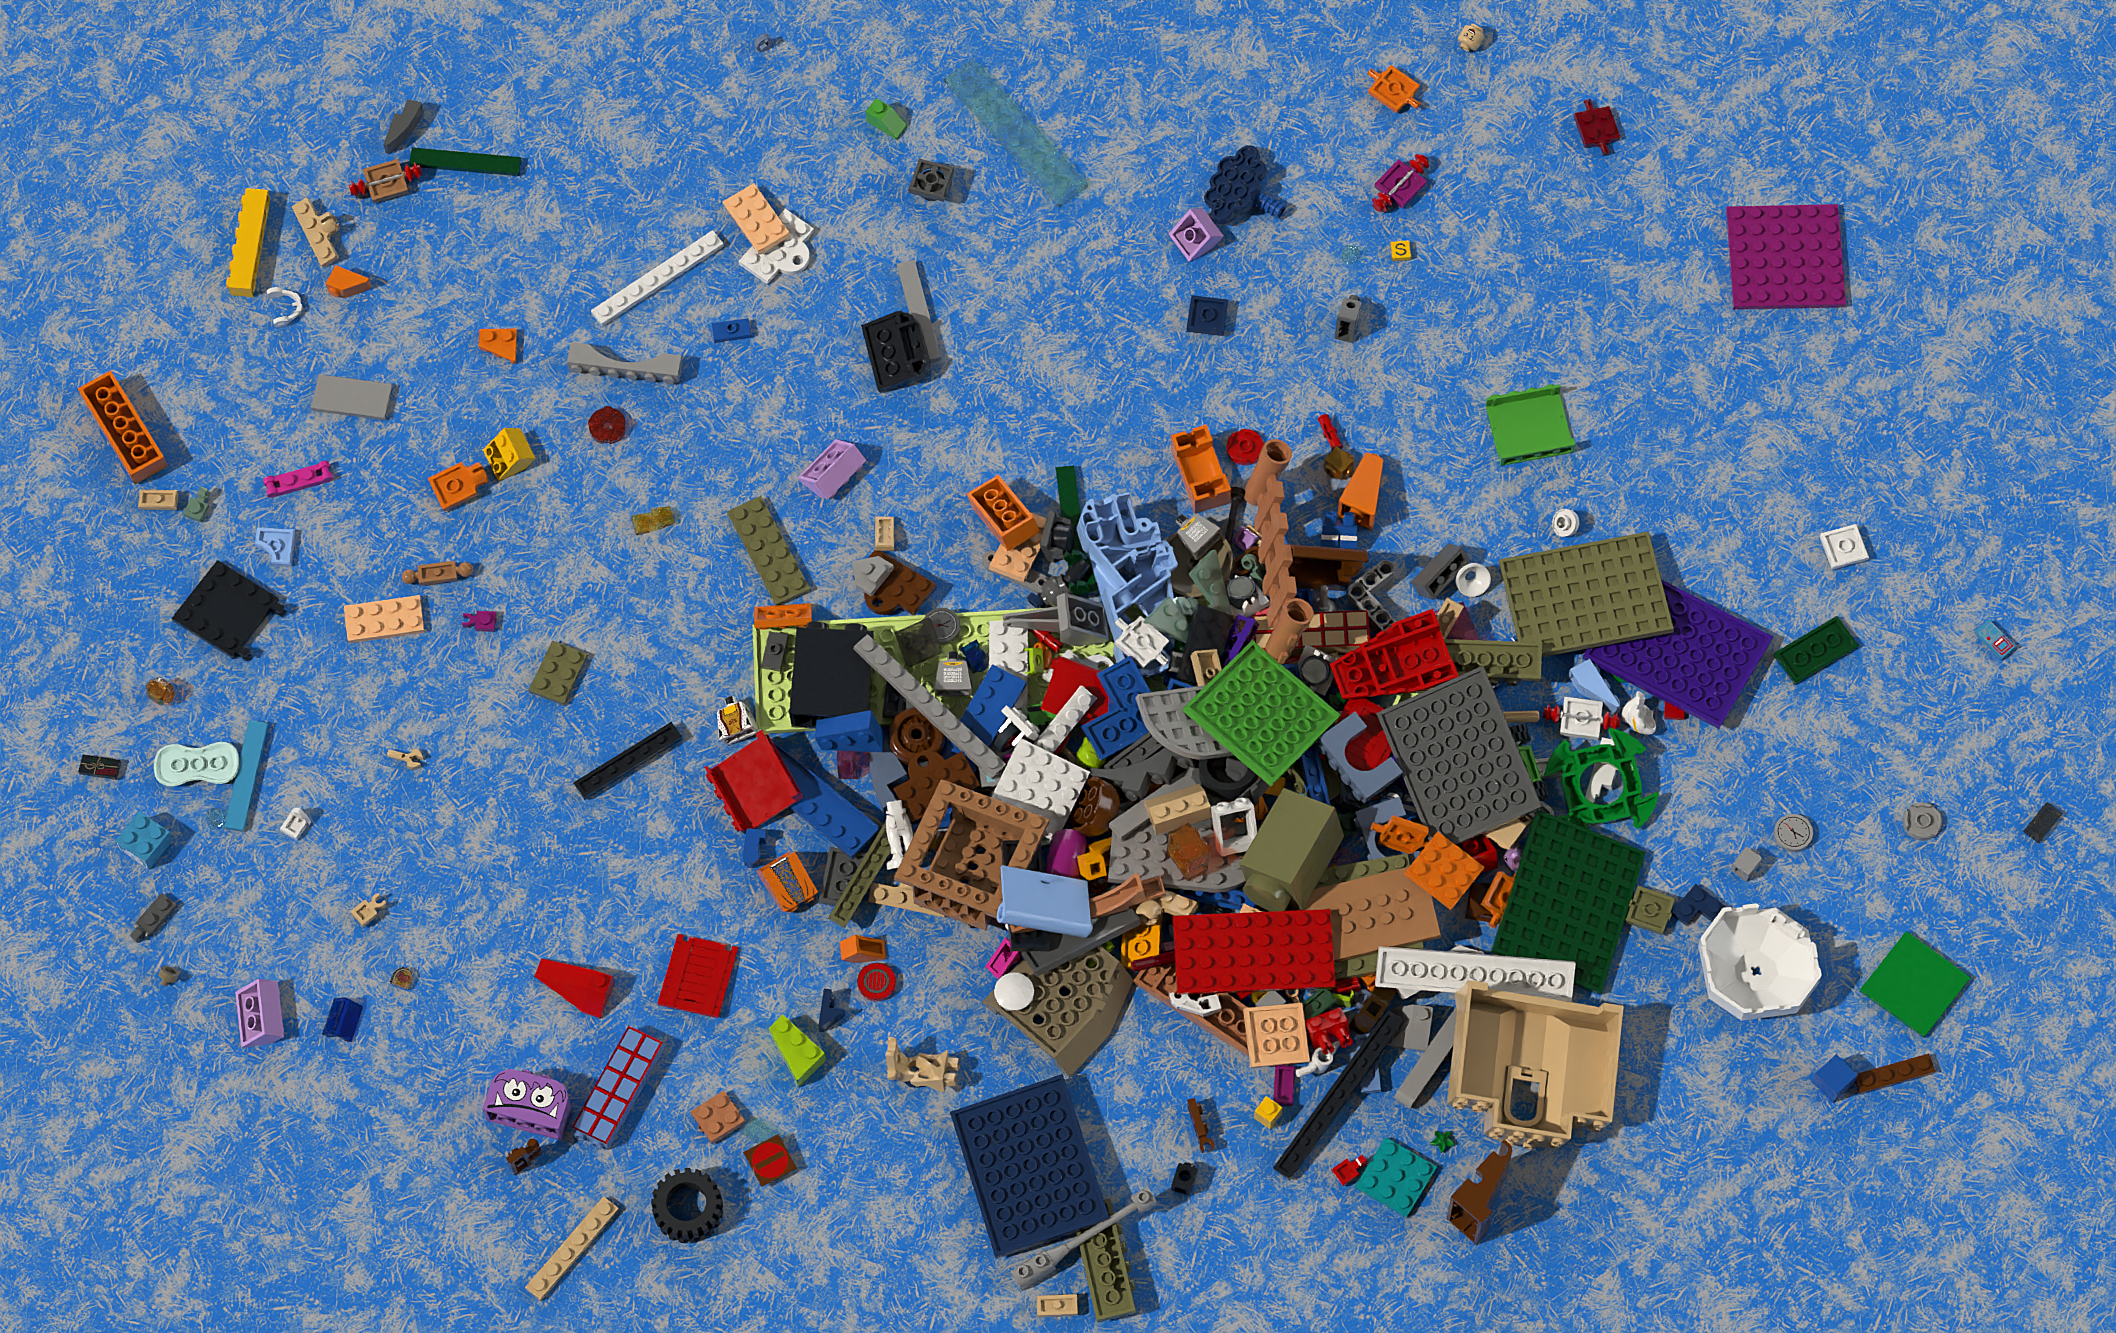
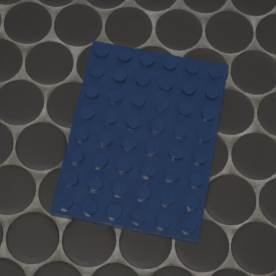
M1063 1074L950 1112L996 1259L1095 1226L1110 1219Z

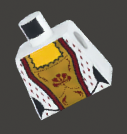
M735 696L727 697L725 699L726 707L718 710L717 719L719 740L728 746L755 735L759 732V728L747 705L743 702H737Z

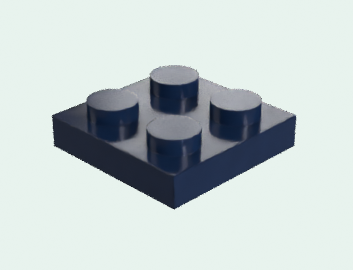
M1191 295L1186 332L1224 336L1228 300Z

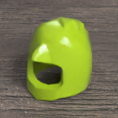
M1085 737L1083 745L1075 756L1077 766L1090 772L1091 768L1105 769L1104 765L1108 762V757L1099 760L1088 738Z

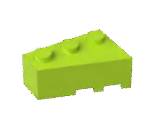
M783 1014L769 1027L770 1036L799 1088L826 1061L825 1053Z

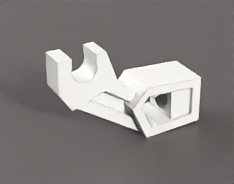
M1174 992L1169 993L1171 1004L1176 1009H1182L1202 1017L1221 1011L1217 994L1201 997L1198 1001H1194L1187 994L1181 995V998L1177 999L1174 996ZM1208 1003L1209 1009L1203 1010L1201 1005Z

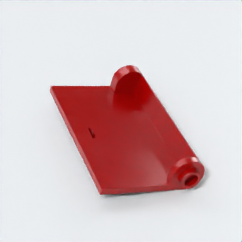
M1059 655L1057 659L1053 658L1050 669H1053L1052 677L1040 709L1057 715L1076 690L1083 686L1097 699L1078 723L1085 725L1107 713L1109 697L1096 675L1101 670Z

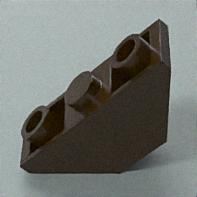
M1374 986L1349 1022V1028L1359 1035L1367 1034L1388 1007L1397 988Z

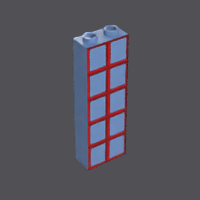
M628 1025L572 1125L576 1138L585 1141V1139L589 1140L598 1149L605 1148L609 1150L665 1049L662 1041Z

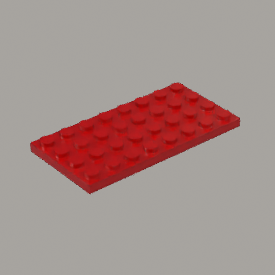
M1330 909L1173 916L1177 995L1335 988Z

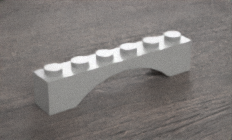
M576 342L570 343L567 358L568 369L575 373L605 374L614 378L621 376L631 380L638 378L645 379L648 382L662 381L666 384L680 382L683 365L681 355L666 353L640 362L616 361L603 356L589 344Z

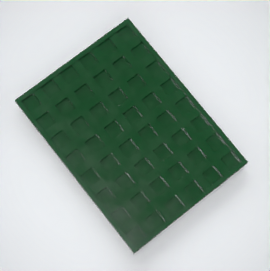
M1537 810L1490 952L1499 956L1574 961L1576 964L1573 985L1600 995L1646 852Z

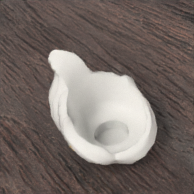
M1637 691L1636 697L1628 701L1624 706L1621 719L1624 723L1629 724L1635 732L1650 735L1656 731V723L1653 719L1654 711L1644 704V694Z

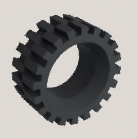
M685 1168V1172L680 1173V1169L674 1170L675 1175L666 1174V1180L663 1182L660 1179L657 1183L658 1189L654 1188L653 1190L654 1198L651 1199L655 1222L660 1227L661 1232L664 1235L668 1234L669 1239L673 1241L677 1238L679 1243L685 1244V1240H689L691 1244L695 1243V1238L698 1237L702 1241L706 1239V1233L710 1236L714 1233L713 1227L716 1226L718 1228L720 1225L719 1218L723 1217V1201L716 1182L714 1180L711 1181L707 1173L702 1175L701 1170L695 1169V1172H691L690 1168ZM683 1188L696 1189L706 1198L704 1211L697 1218L689 1221L678 1220L668 1211L670 1198L675 1192Z

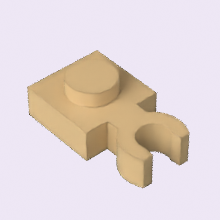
M379 893L373 895L370 903L365 899L350 911L363 928L379 916L376 910L384 909L387 905L385 900L382 903H376L380 898Z

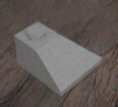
M1408 1005L1393 1008L1392 1013L1402 1018L1404 1023L1390 1041L1388 1047L1425 1052L1429 1042L1433 1007Z

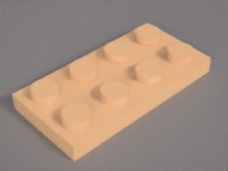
M754 183L723 201L724 207L758 255L791 237L789 231Z
M1031 513L1040 532L1009 551L1000 544L989 565V570L1024 583L1041 551L1040 542L1046 518Z
M420 595L344 606L349 644L425 633Z

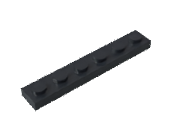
M670 722L573 782L574 786L583 799L586 800L682 740V736L673 723Z

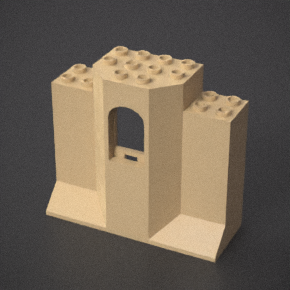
M1468 980L1455 993L1457 1017L1447 1105H1453L1454 1109L1471 1108L1473 1112L1478 1113L1486 1111L1484 1135L1499 1142L1505 1139L1511 1146L1516 1144L1523 1145V1148L1531 1150L1542 1147L1558 1149L1571 1139L1572 1128L1580 1129L1581 1127H1586L1589 1131L1600 1132V1130L1612 1123L1624 1006L1603 1003L1600 1007L1512 993L1489 989L1488 983ZM1513 1079L1539 1083L1536 1115L1532 1120L1521 1121L1514 1118L1510 1113Z

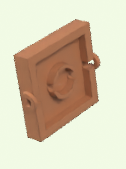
M724 1090L690 1111L698 1123L700 1132H704L712 1145L745 1124V1120L739 1113L738 1107H736L735 1103H732Z

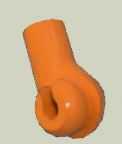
M1038 642L1034 647L1043 650V667L1047 671L1050 668L1052 652L1045 644Z

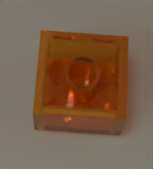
M1188 822L1169 832L1167 854L1185 879L1190 881L1207 872L1211 850L1209 845L1201 840L1198 830L1195 827L1193 828Z

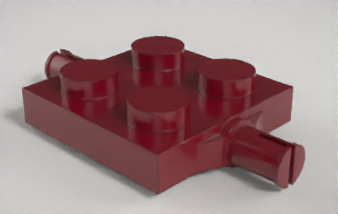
M1586 99L1584 104L1587 110L1574 114V120L1584 148L1600 147L1602 155L1607 156L1610 154L1607 145L1611 142L1619 141L1621 138L1610 106L1594 108L1591 99Z

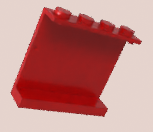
M763 730L756 733L758 739L715 767H704L707 772L705 774L706 778L716 788L714 790L716 796L720 800L722 799L725 804L723 806L725 812L729 816L731 815L734 820L732 822L734 828L746 834L747 828L756 829L804 797L769 734Z

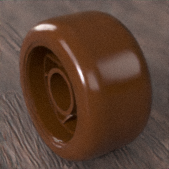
M915 707L905 709L896 715L888 731V741L893 754L901 763L909 766L913 756L921 751L930 750L941 755L947 743V737ZM916 732L922 733L920 739H913L912 735ZM920 756L917 763L920 767H925L928 765L929 760L926 756Z

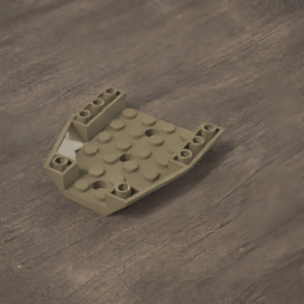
M1100 945L1038 977L1035 976L1024 959L1021 960L1010 973H1021L1027 976L1034 987L1033 1000L1023 1009L1006 1011L997 1002L994 990L982 1001V1004L995 1015L1000 1013L1054 1059L1055 1066L1069 1078L1109 1037L1133 984L1132 977L1122 964ZM1094 960L1097 965L1095 968H1088L1086 962ZM1062 988H1068L1071 993L1068 996H1062L1059 991ZM1036 1016H1042L1044 1022L1038 1025L1033 1022V1019Z

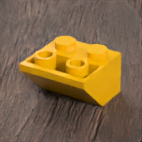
M503 428L483 449L498 481L525 470L536 459L521 428Z

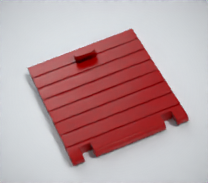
M1364 697L1349 699L1335 725L1354 712L1367 726L1365 732L1345 747V757L1353 768L1360 771H1370L1386 761L1392 750L1377 716V713L1384 710V708ZM1320 753L1319 758L1324 760L1326 755Z
M677 934L657 1005L719 1018L738 947L732 946L731 951H727V944L689 936L688 942L683 941L684 935Z

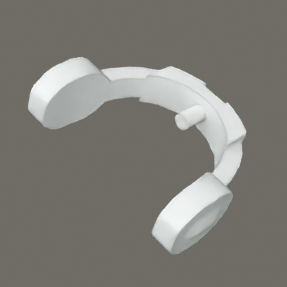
M273 287L267 290L269 298L290 296L296 301L292 303V306H297L292 315L274 319V327L287 326L290 321L301 314L302 304L297 293L282 290L280 287Z

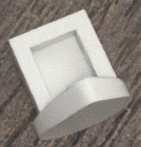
M293 808L281 826L280 831L298 840L307 825H310L311 820L300 808Z

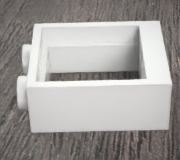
M1238 798L1233 802H1220L1216 806H1211L1215 844L1219 854L1226 856L1247 851L1257 834L1254 805L1249 798ZM1245 810L1248 835L1223 840L1220 816Z

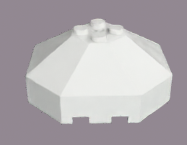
M1756 903L1743 905L1740 908H1723L1702 935L1698 945L1708 998L1741 1021L1797 1013L1819 984L1822 976L1817 960L1816 944L1811 942L1809 930L1777 908L1758 910L1759 905ZM1753 967L1754 969H1756L1757 967H1759V972L1761 973V975H1752L1753 971L1751 970V968Z

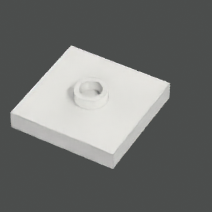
M1857 524L1821 533L1819 536L1832 570L1869 559Z

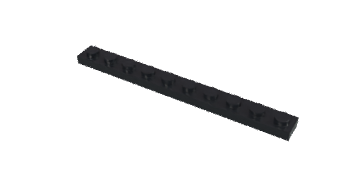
M1387 1009L1274 1165V1171L1289 1181L1401 1028L1404 1023L1402 1018Z

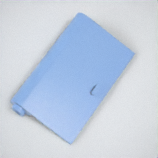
M1003 865L1000 867L1003 902L997 910V921L999 923L1083 938L1091 934L1093 925L1090 920L1087 881Z

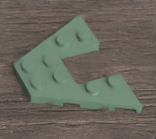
M1214 549L1193 568L1189 576L1210 603L1207 607L1232 615L1217 552ZM1171 597L1165 598L1143 621L1144 624H1150L1159 629L1160 632L1167 633L1171 638L1186 643L1191 624Z

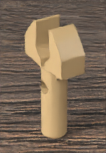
M391 749L387 752L388 757L406 761L407 769L416 770L422 767L421 763L411 760L415 758L424 760L419 750L413 749L409 754Z

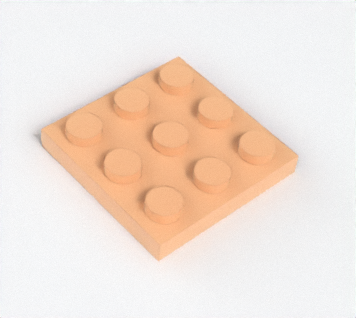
M1302 1003L1243 1009L1250 1068L1310 1062Z

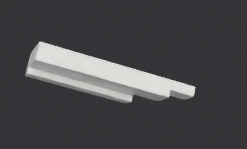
M1602 737L1600 744L1614 745L1612 739ZM1605 763L1594 764L1585 798L1594 803L1596 797L1600 798L1602 787L1612 790L1618 772L1617 769Z

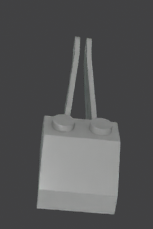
M1068 593L1057 596L1056 607L1007 613L1002 616L1004 627L1059 632L1060 642L1072 646L1102 644L1109 640L1108 622L1103 604Z

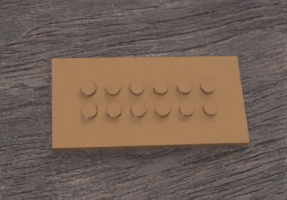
M1409 867L1313 889L1303 910L1330 909L1334 962L1378 953L1379 946L1399 948L1441 938L1432 896L1404 875ZM1289 907L1285 909V911H1295Z

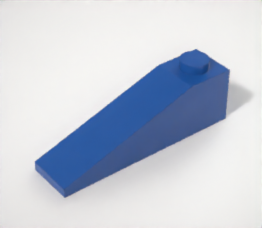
M1242 888L1217 893L1184 889L1179 891L1180 896L1190 900L1241 910L1243 904L1255 909L1257 906L1244 894Z

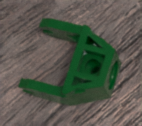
M1072 550V554L1068 552L1064 554V560L1071 567L1081 558L1088 562L1090 566L1081 581L1078 580L1077 584L1069 583V591L1075 596H1080L1099 590L1090 559L1080 551Z

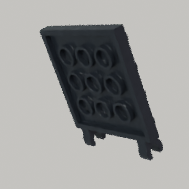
M217 560L171 619L230 658L234 659L238 655L248 662L252 655L243 646L271 611L283 617L286 610H284L285 607L278 603V597Z

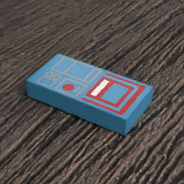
M1990 620L1975 631V634L2000 660L2004 659L2016 648Z

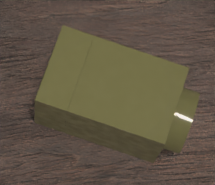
M1282 789L1240 862V867L1246 881L1243 892L1253 903L1270 912L1285 911L1286 907L1294 910H1303L1313 889H1315L1344 838L1335 807L1288 789Z

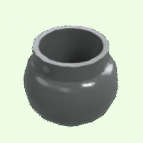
M1064 574L1058 577H1050L1042 585L1041 598L1049 607L1051 605L1056 607L1057 596L1063 593L1074 595L1069 591V583L1063 578Z

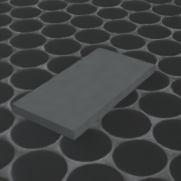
M1114 885V886H1112V887H1110V888H1108V889H1106V890H1104V891H1102V892H1100V893H1098V894H1096V895L1090 897L1089 899L1094 898V897L1099 896V895H1102V894H1104V893H1106V892H1108V891H1110V890L1116 888V886ZM1129 906V910L1091 919L1093 929L1086 938L1049 932V951H1021V955L1035 976L1038 977L1141 925L1140 919Z

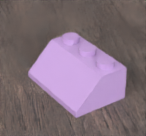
M835 439L807 467L798 479L819 497L829 499L836 494L842 485L849 481L854 472L862 468V464L866 459L854 444Z
M257 979L235 992L241 1047L271 1044L284 1037L278 981Z

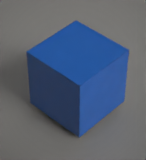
M1836 1054L1815 1073L1812 1083L1834 1103L1855 1083L1858 1074Z

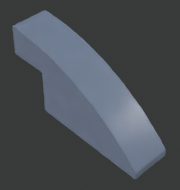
M884 738L883 752H870L869 764L875 797L883 814H886V811H888L887 802L897 801L890 790L908 781L906 771Z

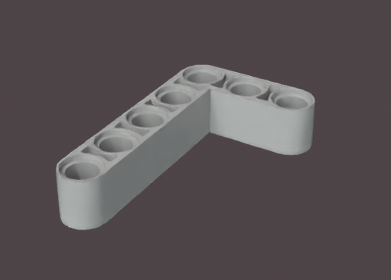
M1388 560L1379 562L1348 588L1347 599L1355 610H1367L1364 608L1365 606L1373 607L1372 610H1368L1369 625L1377 633L1382 630L1385 631L1396 622L1373 597L1376 592L1393 579L1394 565ZM1388 570L1389 573L1383 574L1381 571ZM1373 581L1375 584L1368 585L1366 582ZM1358 592L1361 595L1356 597L1352 593ZM1383 619L1386 622L1381 624L1378 623L1377 620Z

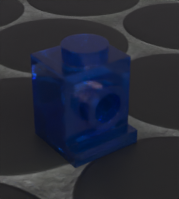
M977 639L960 648L961 657L967 662V666L973 674L977 671L982 672L987 668L988 665L985 660L987 656L982 649H979Z

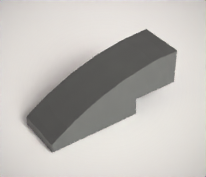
M407 99L402 115L394 114L383 144L387 154L397 149L414 131L424 112L421 102Z

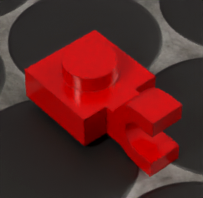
M1360 1155L1353 1162H1350L1347 1158L1332 1168L1331 1172L1344 1187L1359 1176L1357 1170L1366 1166L1367 1160L1363 1155Z

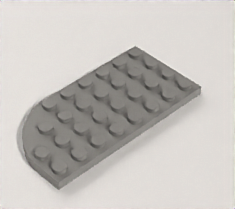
M1205 686L1137 694L1136 701L1146 728L1167 749L1192 759L1233 756L1228 749L1182 711Z
M1119 811L1117 817L1122 815L1125 811ZM1149 820L1122 840L1112 831L1108 882L1124 883L1133 874L1139 873L1141 881L1160 875L1164 888L1214 893L1226 892L1246 884L1240 867V862L1246 851L1221 856L1216 849L1213 826L1209 829L1200 828L1196 831L1188 825L1156 835ZM1232 822L1227 827L1221 828L1223 840L1248 835L1247 823ZM1256 824L1257 832L1262 825Z

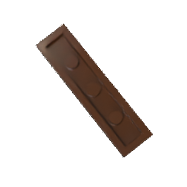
M1928 1053L1857 1073L1855 1084L1859 1095L1929 1076L1935 1074L1936 1071Z

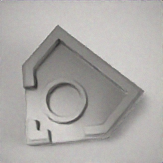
M879 556L852 561L856 587L870 596H873L894 569L893 564Z

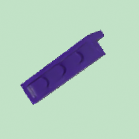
M1238 614L1228 634L1225 645L1227 651L1223 653V656L1228 655L1221 669L1228 665L1251 642L1259 627V623L1256 620ZM1241 620L1245 621L1246 624L1241 633H1239L1238 625ZM1238 637L1233 648L1230 650V640Z

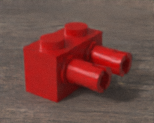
M1341 1007L1305 1020L1306 1034L1314 1050L1321 1047L1323 1054L1328 1055L1327 1049L1332 1053L1335 1049L1332 1043L1339 1041L1343 1048L1347 1047L1345 1042L1348 1046L1352 1045L1353 1040L1350 1037L1348 1020Z

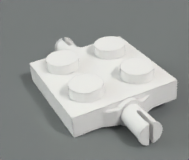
M1142 616L1129 625L1119 618L1115 624L1123 632L1114 644L1128 657L1131 656L1134 662L1142 669L1155 659L1163 667L1169 662L1161 654L1162 649L1169 643L1166 637L1150 624H1144L1143 621L1145 619Z

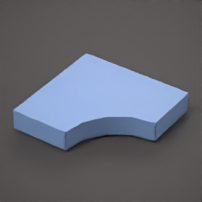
M257 528L255 546L269 553L272 566L291 567L296 534L295 529Z

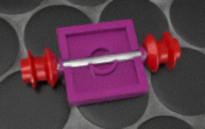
M1416 154V160L1409 161L1410 167L1398 159L1375 183L1374 187L1380 191L1377 194L1378 199H1372V205L1376 211L1386 212V206H1392L1391 200L1403 209L1427 184V181L1419 175L1424 173L1423 168H1429V160L1426 156Z

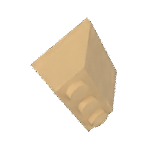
M1200 784L1144 801L1156 835L1212 818L1211 806Z

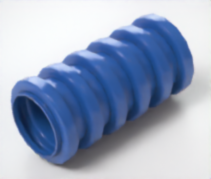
M1260 191L1258 195L1253 197L1255 207H1260L1266 213L1270 212V215H1275L1276 219L1280 218L1285 211V204H1281L1280 201L1276 202L1275 198L1271 199V196H1266L1264 192L1261 193Z

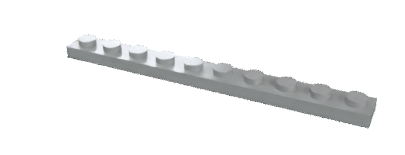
M868 634L854 646L853 650L986 775L993 779L1005 768L1006 764Z

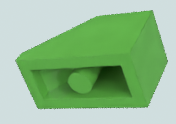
M877 98L866 110V121L896 140L907 127V124L892 107Z

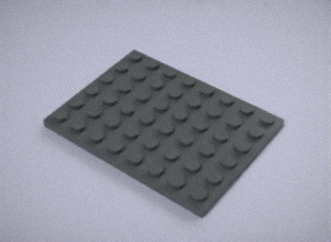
M1483 666L1377 713L1396 762L1403 771V779L1422 825L1429 827L1427 834L1429 842L1439 832L1457 846L1543 808Z

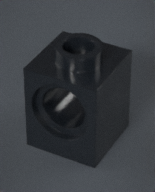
M1178 1163L1171 1184V1190L1190 1196L1198 1175V1168H1195L1191 1163ZM1187 1174L1190 1176V1179L1183 1181L1180 1179V1176Z

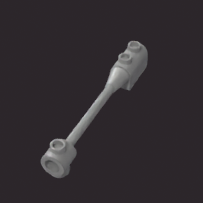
M1145 1187L1132 1195L1130 1198L1133 1203L1110 1216L1109 1220L1095 1225L1066 1244L1046 1251L1043 1250L1011 1270L1010 1272L1021 1290H1025L1056 1270L1055 1265L1070 1250L1133 1211L1138 1210L1142 1214L1158 1204L1150 1189Z

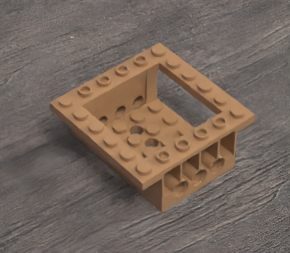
M941 779L896 871L894 880L913 888L914 904L986 931L992 917L997 919L998 907L1003 902L1000 869L1002 866V840H1020L1008 867L1027 870L1046 831L1049 819ZM949 805H952L953 820L929 870L921 868L922 861ZM978 847H984L986 852L978 854L975 850ZM975 863L979 867L976 870H970L968 865ZM967 879L971 881V884L966 885L961 883V881Z

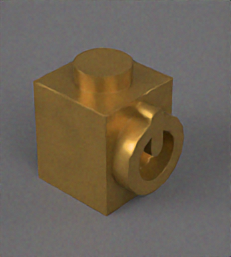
M1337 446L1324 459V470L1334 479L1342 480L1345 476L1348 477L1354 470L1352 455L1346 451L1343 452Z

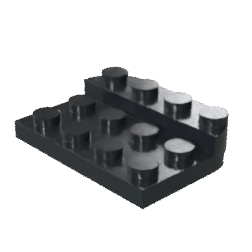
M896 311L861 325L877 390L880 393L913 380L919 382L929 376L930 358L919 321L913 315Z

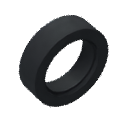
M1221 757L1200 759L1199 776L1202 786L1207 792L1218 798H1238L1258 778V775L1247 767V772L1243 778L1233 783H1223L1216 780L1209 771L1213 762Z

